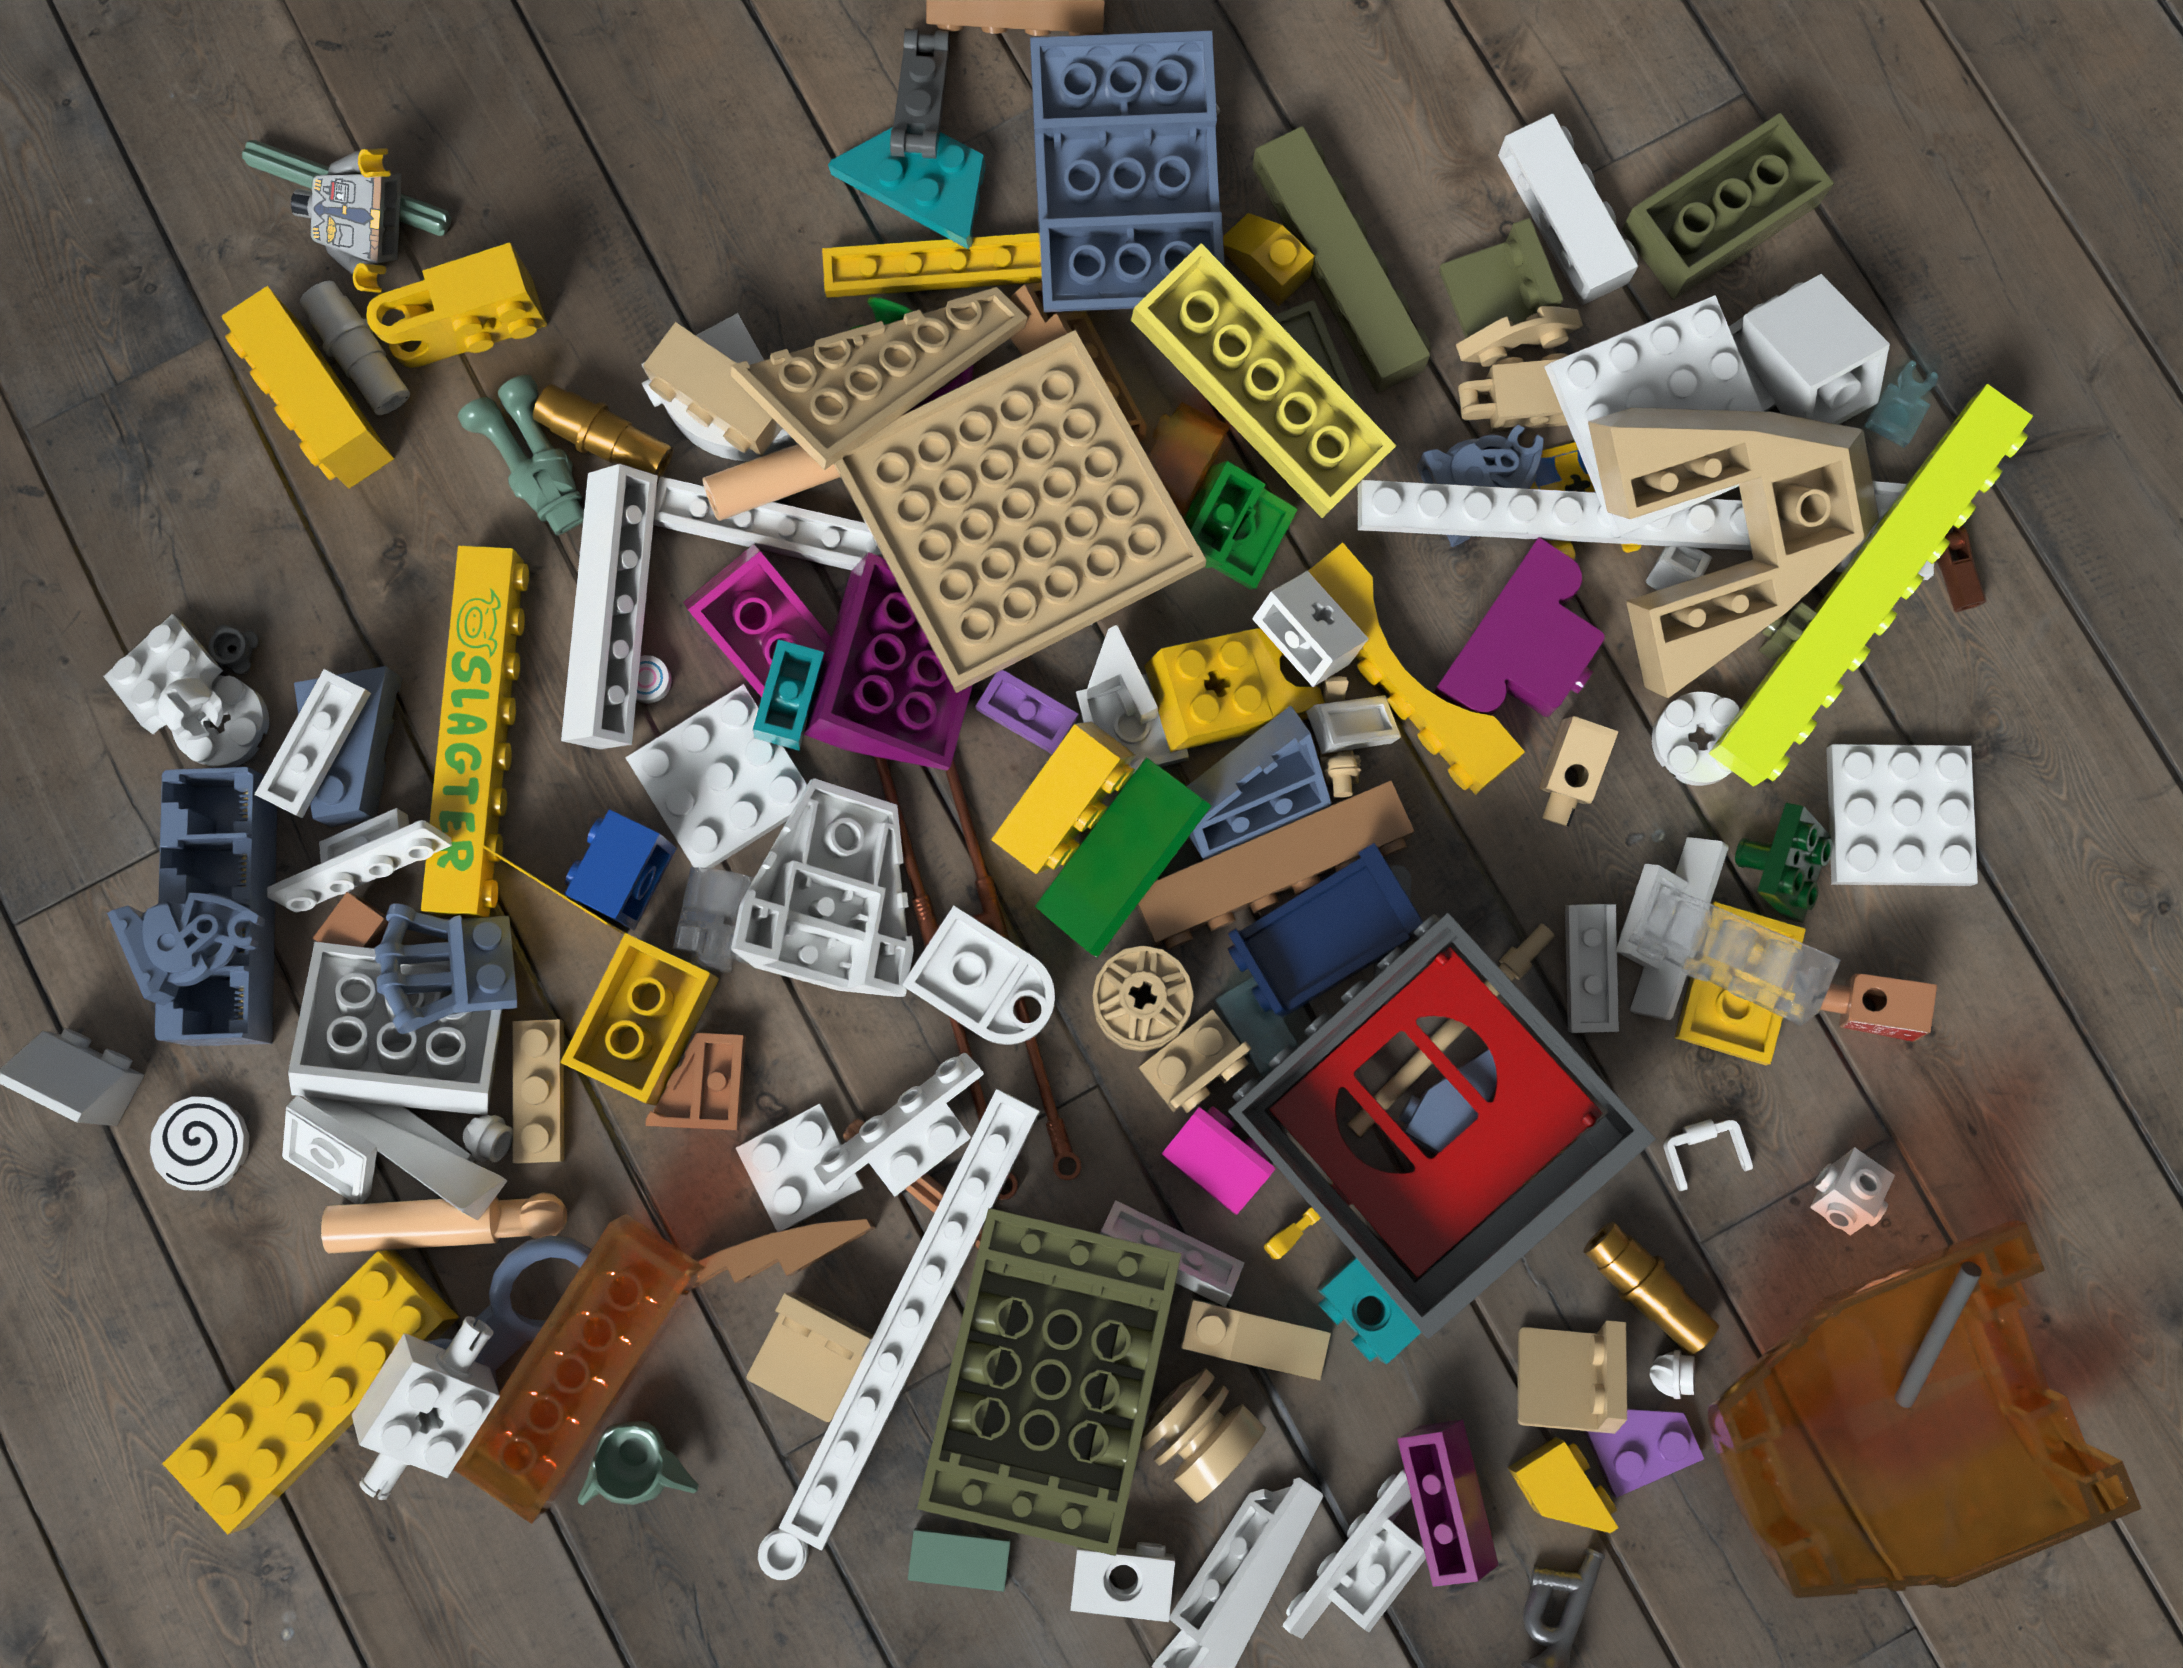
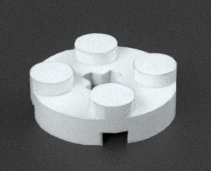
M220 675L212 682V690L222 701L223 715L230 714L231 720L224 723L225 731L219 733L217 729L210 728L211 720L206 715L201 722L210 732V735L198 740H186L178 737L174 731H172V734L179 749L193 761L213 768H232L250 760L260 749L257 745L260 743L263 733L267 735L269 713L259 693L235 677Z
M1692 692L1680 696L1663 710L1654 724L1652 747L1656 759L1662 767L1666 766L1669 772L1676 775L1674 778L1683 783L1703 786L1719 782L1732 771L1708 753L1740 711L1739 706L1729 698H1722L1717 694L1709 692ZM1697 727L1704 728L1705 733L1711 736V742L1706 744L1705 750H1699L1696 742L1689 741L1688 736L1695 733Z

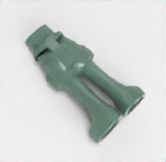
M520 375L508 380L500 387L498 398L522 432L533 453L532 458L528 459L516 442L493 399L482 397L473 400L459 411L457 417L464 429L473 433L483 434L494 443L511 471L508 477V484L515 496L524 499L538 513L537 516L541 522L548 521L555 535H561L583 523L584 510L579 504L583 497L577 491L572 475L573 463L570 461L569 456L563 449H554L539 422L533 420L534 404L538 397L536 382L530 375Z

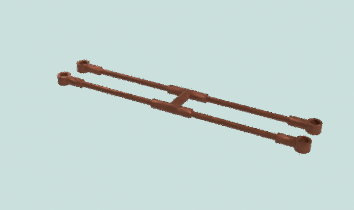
M874 756L886 801L896 804L898 808L903 859L914 894V899H912L913 907L915 908L926 948L940 925L938 926L930 896L925 894L887 759ZM953 758L950 769L945 770L976 874L977 880L974 883L983 913L972 915L971 917L1011 942L993 878L987 874ZM1022 997L1014 1005L1018 1020L1022 1023H1031L1024 997ZM949 1016L960 1055L967 1053L973 1060L964 1026ZM1034 1036L1025 1041V1045L1048 1120L1045 1125L1055 1156L1053 1170L1060 1179L1066 1181L1073 1180L1080 1174L1081 1161L1073 1153L1063 1118L1059 1119L1037 1040ZM978 1078L969 1085L980 1123L987 1109V1104ZM1064 1157L1073 1158L1076 1162V1171L1071 1175H1063L1058 1169L1059 1161ZM1012 1173L1008 1176L1013 1183L1012 1190L1005 1195L999 1194L998 1199H1009L1016 1194L1018 1181Z

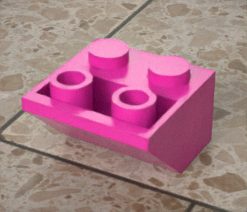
M1213 1106L1207 1112L1198 1107L1161 1156L1234 1215H1237L1276 1168L1268 1162L1269 1157L1251 1137L1243 1142L1230 1132L1235 1124Z

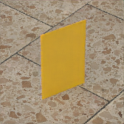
M481 845V847H483L487 851L491 852L495 856L499 857L503 861L507 862L511 866L515 867L519 871L531 877L538 883L542 884L546 888L550 889L554 893L558 894L562 898L566 899L567 901L582 909L586 913L590 914L594 918L598 919L602 923L606 924L607 926L615 929L616 931L622 934H625V932H623L619 928L615 927L611 923L607 922L603 918L599 917L595 913L583 907L576 901L572 900L568 896L564 895L560 891L556 890L552 886L548 885L547 883L532 875L528 871L524 870L520 866L516 865L512 861L496 853L495 851L489 849L488 847Z

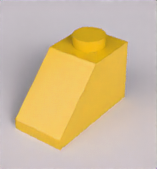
M1247 213L1223 236L1224 254L1278 306L1311 275L1314 255L1279 223Z

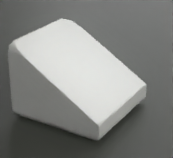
M1665 546L1648 575L1646 583L1656 590H1661L1704 575L1712 557L1693 547Z

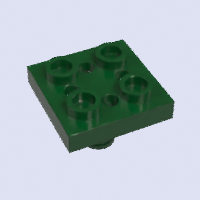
M1785 803L1773 843L1768 844L1749 840V838H1742L1736 849L1735 863L1738 867L1763 871L1757 892L1785 919L1804 923L1807 911L1813 909L1818 898L1817 880L1821 868L1828 864L1832 855V836L1804 806Z

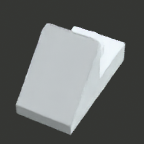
M1115 625L1109 628L1087 687V700L1120 685L1122 689L1117 690L1116 694L1127 716L1135 714L1139 724L1142 725L1157 718L1158 706L1118 626Z

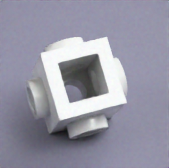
M1854 1147L1833 1164H1828L1820 1172L1814 1182V1187L1818 1189V1192L1810 1208L1826 1218L1832 1226L1842 1229L1851 1236L1866 1224L1871 1227L1876 1225L1883 1217L1888 1208V1203L1884 1199L1895 1175Z

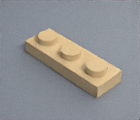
M563 1020L513 1021V1163L564 1162V1064L560 1063L564 1056Z

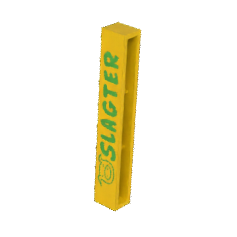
M458 546L430 814V824L451 837L452 846L436 852L426 859L421 911L435 917L454 918L458 915H461V918L489 917L490 908H495L498 900V883L496 880H493L495 862H499L501 859L481 847V845L502 855L503 840L501 834L497 833L499 816H504L507 808V792L505 788H502L504 770H509L512 758L511 745L506 743L508 725H513L516 717V702L514 698H511L512 680H518L520 674V656L518 653H515L517 635L521 636L523 634L525 625L524 610L520 608L521 591H526L529 583L528 565L524 564V560L512 548Z

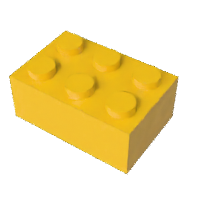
M1093 722L1074 724L991 840L1035 874L1050 868L1055 870L1060 864L1064 866L1080 846L1075 841L1077 835L1087 827L1091 829L1106 811L1107 806L1102 803L1104 798L1114 790L1118 792L1133 774L1135 769L1129 764L1136 754Z
M625 933L560 1063L639 1101L656 1106L719 978Z

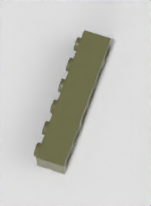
M1301 126L1255 148L1252 169L1284 227L1314 255L1311 276L1376 394L1423 372L1430 357L1431 345L1424 330L1420 327L1415 328L1408 315L1410 308L1406 297L1400 289L1394 290L1387 278L1388 267L1383 256L1378 251L1373 252L1366 240L1367 230L1363 220L1357 213L1352 215L1345 202L1346 192L1340 179L1336 175L1331 177L1324 165L1325 155L1320 143L1316 138L1310 139L1304 127Z

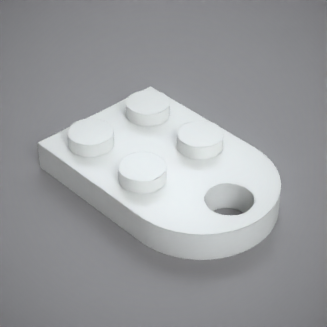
M955 906L952 907L902 984L903 987L990 1042L1002 1045L1019 1044L1036 1036L1048 1023L1055 1002L1052 979L1047 969L1039 960ZM1025 996L1037 999L1041 1005V1014L1032 1023L1020 1022L1013 1013L1017 1000Z

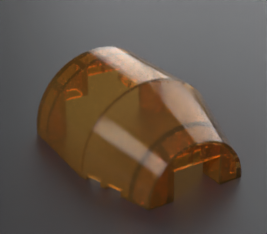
M2016 1220L2004 1222L1825 1296L1709 1405L1708 1422L1712 1440L1731 1492L1761 1552L1774 1573L1793 1597L1858 1594V1590L1888 1588L1891 1591H1906V1587L1936 1585L1940 1588L1957 1587L2142 1509L2123 1461L2087 1444L2067 1396L2051 1390L2048 1386L2018 1312V1309L2030 1305L2020 1281L2045 1271L2025 1222ZM1967 1261L1977 1264L1981 1268L1982 1274L1915 1403L1909 1408L1900 1406L1895 1401L1894 1396L1961 1265Z

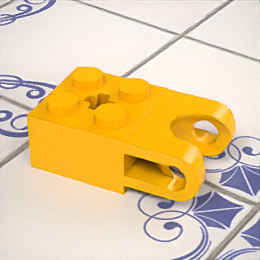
M510 242L423 270L425 280L376 296L369 302L366 314L367 322L372 331L382 341L389 343V349L393 356L402 365L409 368L421 367L465 352H484L492 348L496 342L508 338H526L533 335L537 329L548 326L533 279ZM390 309H397L405 315V318L395 322L392 326L382 324V317ZM412 340L421 341V344L415 351L407 352L404 350V342Z
M1261 628L1161 648L1144 665L1154 700L1158 706V713L1170 753L1254 734L1290 705L1301 720L1309 719L1306 711L1316 704L1325 703L1321 689L1317 686L1296 687L1285 679L1280 670V657L1285 655Z

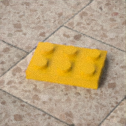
M1711 903L1674 1038L1765 1066L1770 1065L1806 929L1721 903Z

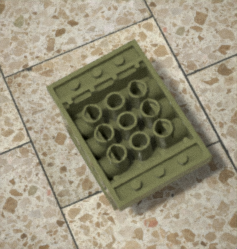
M988 1208L917 1509L1116 1556L1182 1253Z

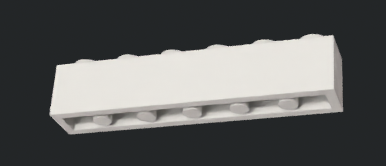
M622 464L588 473L561 737L563 742L596 749L632 745L658 479L657 475Z

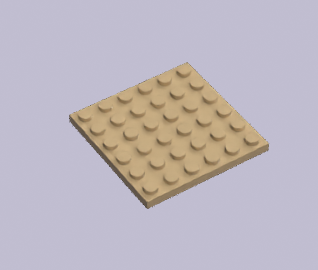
M1076 330L900 416L834 463L956 693L1206 566V558Z

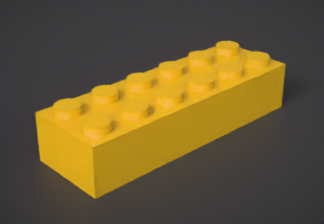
M396 1250L377 1251L162 1464L227 1535L248 1528L354 1423L352 1413L403 1334L406 1333L426 1342L435 1340L459 1316Z

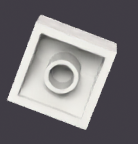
M65 1028L62 1034L42 1031L0 1068V1084L77 1123L117 1126L144 1075L129 1068L132 1063L130 1058L109 1049H105L104 1053L101 1054L89 1048L92 1041L90 1038Z

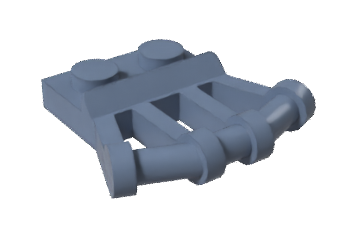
M403 904L390 905L386 915V919L389 922L381 944L375 947V961L381 964V975L377 977V991L385 996L396 1016L393 1019V1023L400 1034L412 1032L453 1013L517 1008L509 916L461 919V915H458L450 920H444L418 913L411 907ZM407 929L448 940V942L401 944ZM449 961L450 972L404 975L401 973L402 964ZM452 991V994L420 1008H413L406 995Z

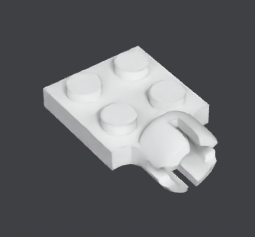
M173 614L162 624L155 627L128 655L121 658L103 676L140 725L152 734L167 725L171 731H174L182 739L198 740L210 735V732L201 722L206 715L216 727H219L223 718L222 701L212 690V682L223 670L187 626Z

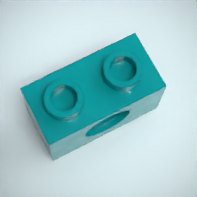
M778 639L753 726L755 739L800 751L804 729L824 665L823 651Z
M1354 1255L1317 1288L1324 1297L1318 1303L1319 1306L1336 1325H1339L1343 1320L1346 1321L1357 1334L1351 1339V1342L1369 1362L1378 1357L1381 1362L1387 1365L1422 1333ZM1367 1296L1375 1297L1381 1305L1379 1318L1370 1324L1362 1323L1357 1316V1305Z

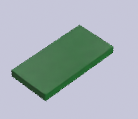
M1146 757L1035 907L1087 952L1098 958L1212 805Z

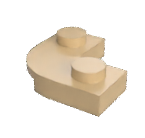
M1541 306L1538 308L1537 313L1527 317L1525 322L1514 325L1506 316L1457 343L1456 347L1461 361L1481 363L1483 367L1495 365L1502 359H1506L1508 357L1507 352L1521 344L1541 345L1543 349L1560 346L1568 341V334L1579 329L1583 324L1578 309Z

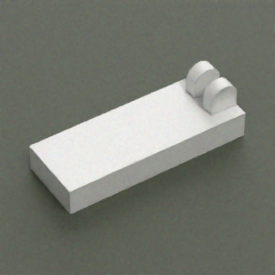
M1616 904L1565 905L1568 1031L1571 1033L1619 1032Z

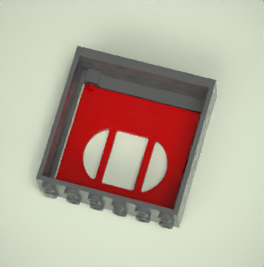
M1449 913L1441 919L1436 914H1433L1414 931V935L1418 940L1406 951L1397 947L1377 965L1382 973L1370 983L1360 980L1341 997L1345 1006L1335 1015L1323 1013L1304 1031L1309 1038L1300 1047L1288 1045L1268 1063L1273 1071L1264 1079L1261 1077L1255 1079L1253 1077L1239 1088L1232 1096L1237 1103L1228 1111L1428 1340L1656 1140L1654 1135ZM1452 942L1608 1111L1597 1123L1596 1120L1603 1114L1600 1109L1451 947L1442 952ZM1435 958V961L1269 1109L1333 1181L1332 1185H1330L1265 1110ZM1439 1016L1454 1019L1471 1028L1482 1038L1489 1048L1496 1066L1497 1088L1493 1102L1485 1100L1418 1026V1018ZM1400 1031L1407 1034L1478 1113L1477 1120L1432 1159L1428 1158L1355 1077L1356 1070ZM1344 1087L1413 1163L1415 1166L1414 1172L1389 1173L1378 1170L1364 1163L1350 1150L1341 1135L1337 1122L1336 1105L1340 1088ZM1591 1127L1417 1282L1349 1206L1351 1204L1355 1206L1418 1278L1586 1128Z

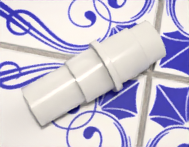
M324 281L308 289L301 297L300 304L308 314L310 323L323 340V350L329 357L336 359L345 374L354 381L373 411L377 415H383L405 403L410 397V392L386 358V353L373 335L367 319H363L359 315L351 301L342 294L334 281Z

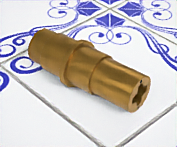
M549 384L539 396L534 407L533 420L550 428L551 432L576 444V450L581 453L589 451L610 463L615 462L616 464H622L657 475V482L660 476H663L671 461L674 451L673 447L633 427L631 422L610 412L608 405L602 402L595 404L572 391L567 392L554 384Z
M1610 1222L1602 1227L1586 1244L1583 1253L1597 1265V1270L1619 1290L1618 1297L1623 1302L1627 1303L1630 1301L1650 1321H1654L1687 1354L1692 1355L1700 1351L1717 1333L1719 1324L1684 1291V1286L1664 1268L1665 1261L1660 1256H1652L1615 1222Z

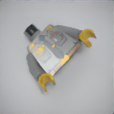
M387 148L357 150L331 163L327 175L314 176L312 191L296 189L291 197L293 215L311 219L312 240L325 245L327 253L353 275L355 288L360 291L381 293L382 288L377 284V275L385 274L386 267L374 265L373 263L398 259L402 174L390 173V171L384 169L382 158L384 154H388Z

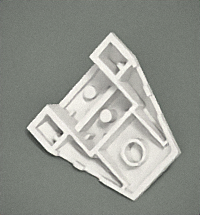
M811 779L740 902L731 950L754 968L830 989L895 997L906 996L907 989L902 984L910 973L914 950L912 936H907L904 908L909 907L907 892H902L900 864H903L904 861L897 805L822 780Z

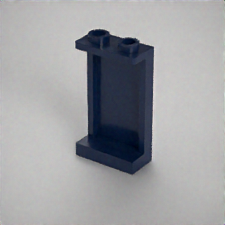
M1375 843L1358 852L1361 858L1240 931L1235 928L1228 932L1234 944L1227 949L1239 970L1244 972L1249 969L1258 985L1251 988L1265 1013L1273 1010L1276 1015L1284 1018L1387 956L1395 948L1402 947L1417 938L1414 935V931L1423 923V920Z

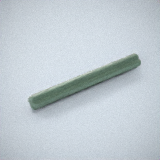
M249 140L242 151V158L248 166L311 189L315 175L328 174L329 167L257 140ZM401 194L400 222L438 236H443L447 233L451 225V217L447 210Z

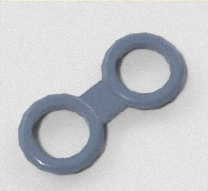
M549 1235L526 1241L508 1253L495 1270L489 1290L490 1305L475 1318L476 1321L473 1326L475 1327L477 1321L481 1320L493 1330L492 1337L488 1339L475 1362L490 1367L497 1389L496 1370L526 1341L548 1342L567 1337L585 1325L600 1306L605 1282L602 1264L592 1250L573 1238ZM552 1257L567 1259L578 1265L583 1272L584 1278L581 1296L573 1307L562 1315L547 1320L528 1319L517 1313L511 1305L510 1293L513 1282L523 1269L535 1261ZM439 1338L428 1341V1343L446 1350L453 1339Z

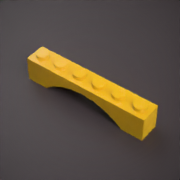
M1343 542L1308 570L1369 638L1356 655V658L1360 661L1357 667L1361 674L1372 685L1379 683L1389 694L1390 697L1387 701L1392 710L1401 719L1406 720L1409 718L1420 730L1417 736L1421 743L1433 755L1440 753L1451 766L1448 768V772L1459 787L1463 790L1470 788L1477 795L1518 761L1525 751L1494 716L1471 712L1444 701L1425 689L1404 669L1390 649L1379 625L1373 599V577Z

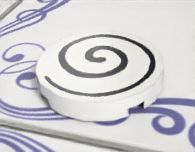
M189 1097L174 1103L160 1115L151 1133L150 1154L155 1169L167 1183L182 1190L209 1191L225 1185L234 1177L232 1175L238 1171L240 1165L243 1166L248 1156L250 1135L244 1118L226 1102L213 1097Z

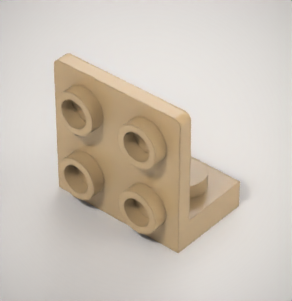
M1212 1009L1139 1066L1138 1069L1173 1113L1181 1106L1186 1113H1189L1211 1094L1206 1086L1218 1077L1225 1084L1249 1064L1244 1056L1252 1048L1246 1041L1240 1044Z
M794 1292L784 1293L775 1310L779 1315L747 1374V1380L817 1418L830 1422L874 1335Z
M1606 1320L1597 1334L1521 1328L1518 1332V1423L1524 1426L1615 1434L1627 1421L1626 1322Z

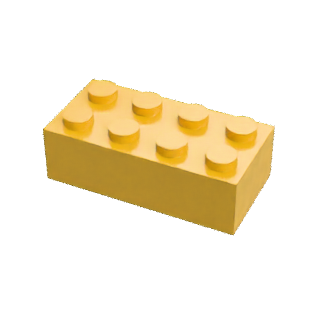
M268 285L221 316L231 330L230 333L225 335L228 343L241 359L245 358L251 366L250 375L266 395L269 394L277 404L274 409L290 431L294 430L302 440L299 446L315 467L319 466L330 481L337 477L350 489L394 460V457L301 322Z

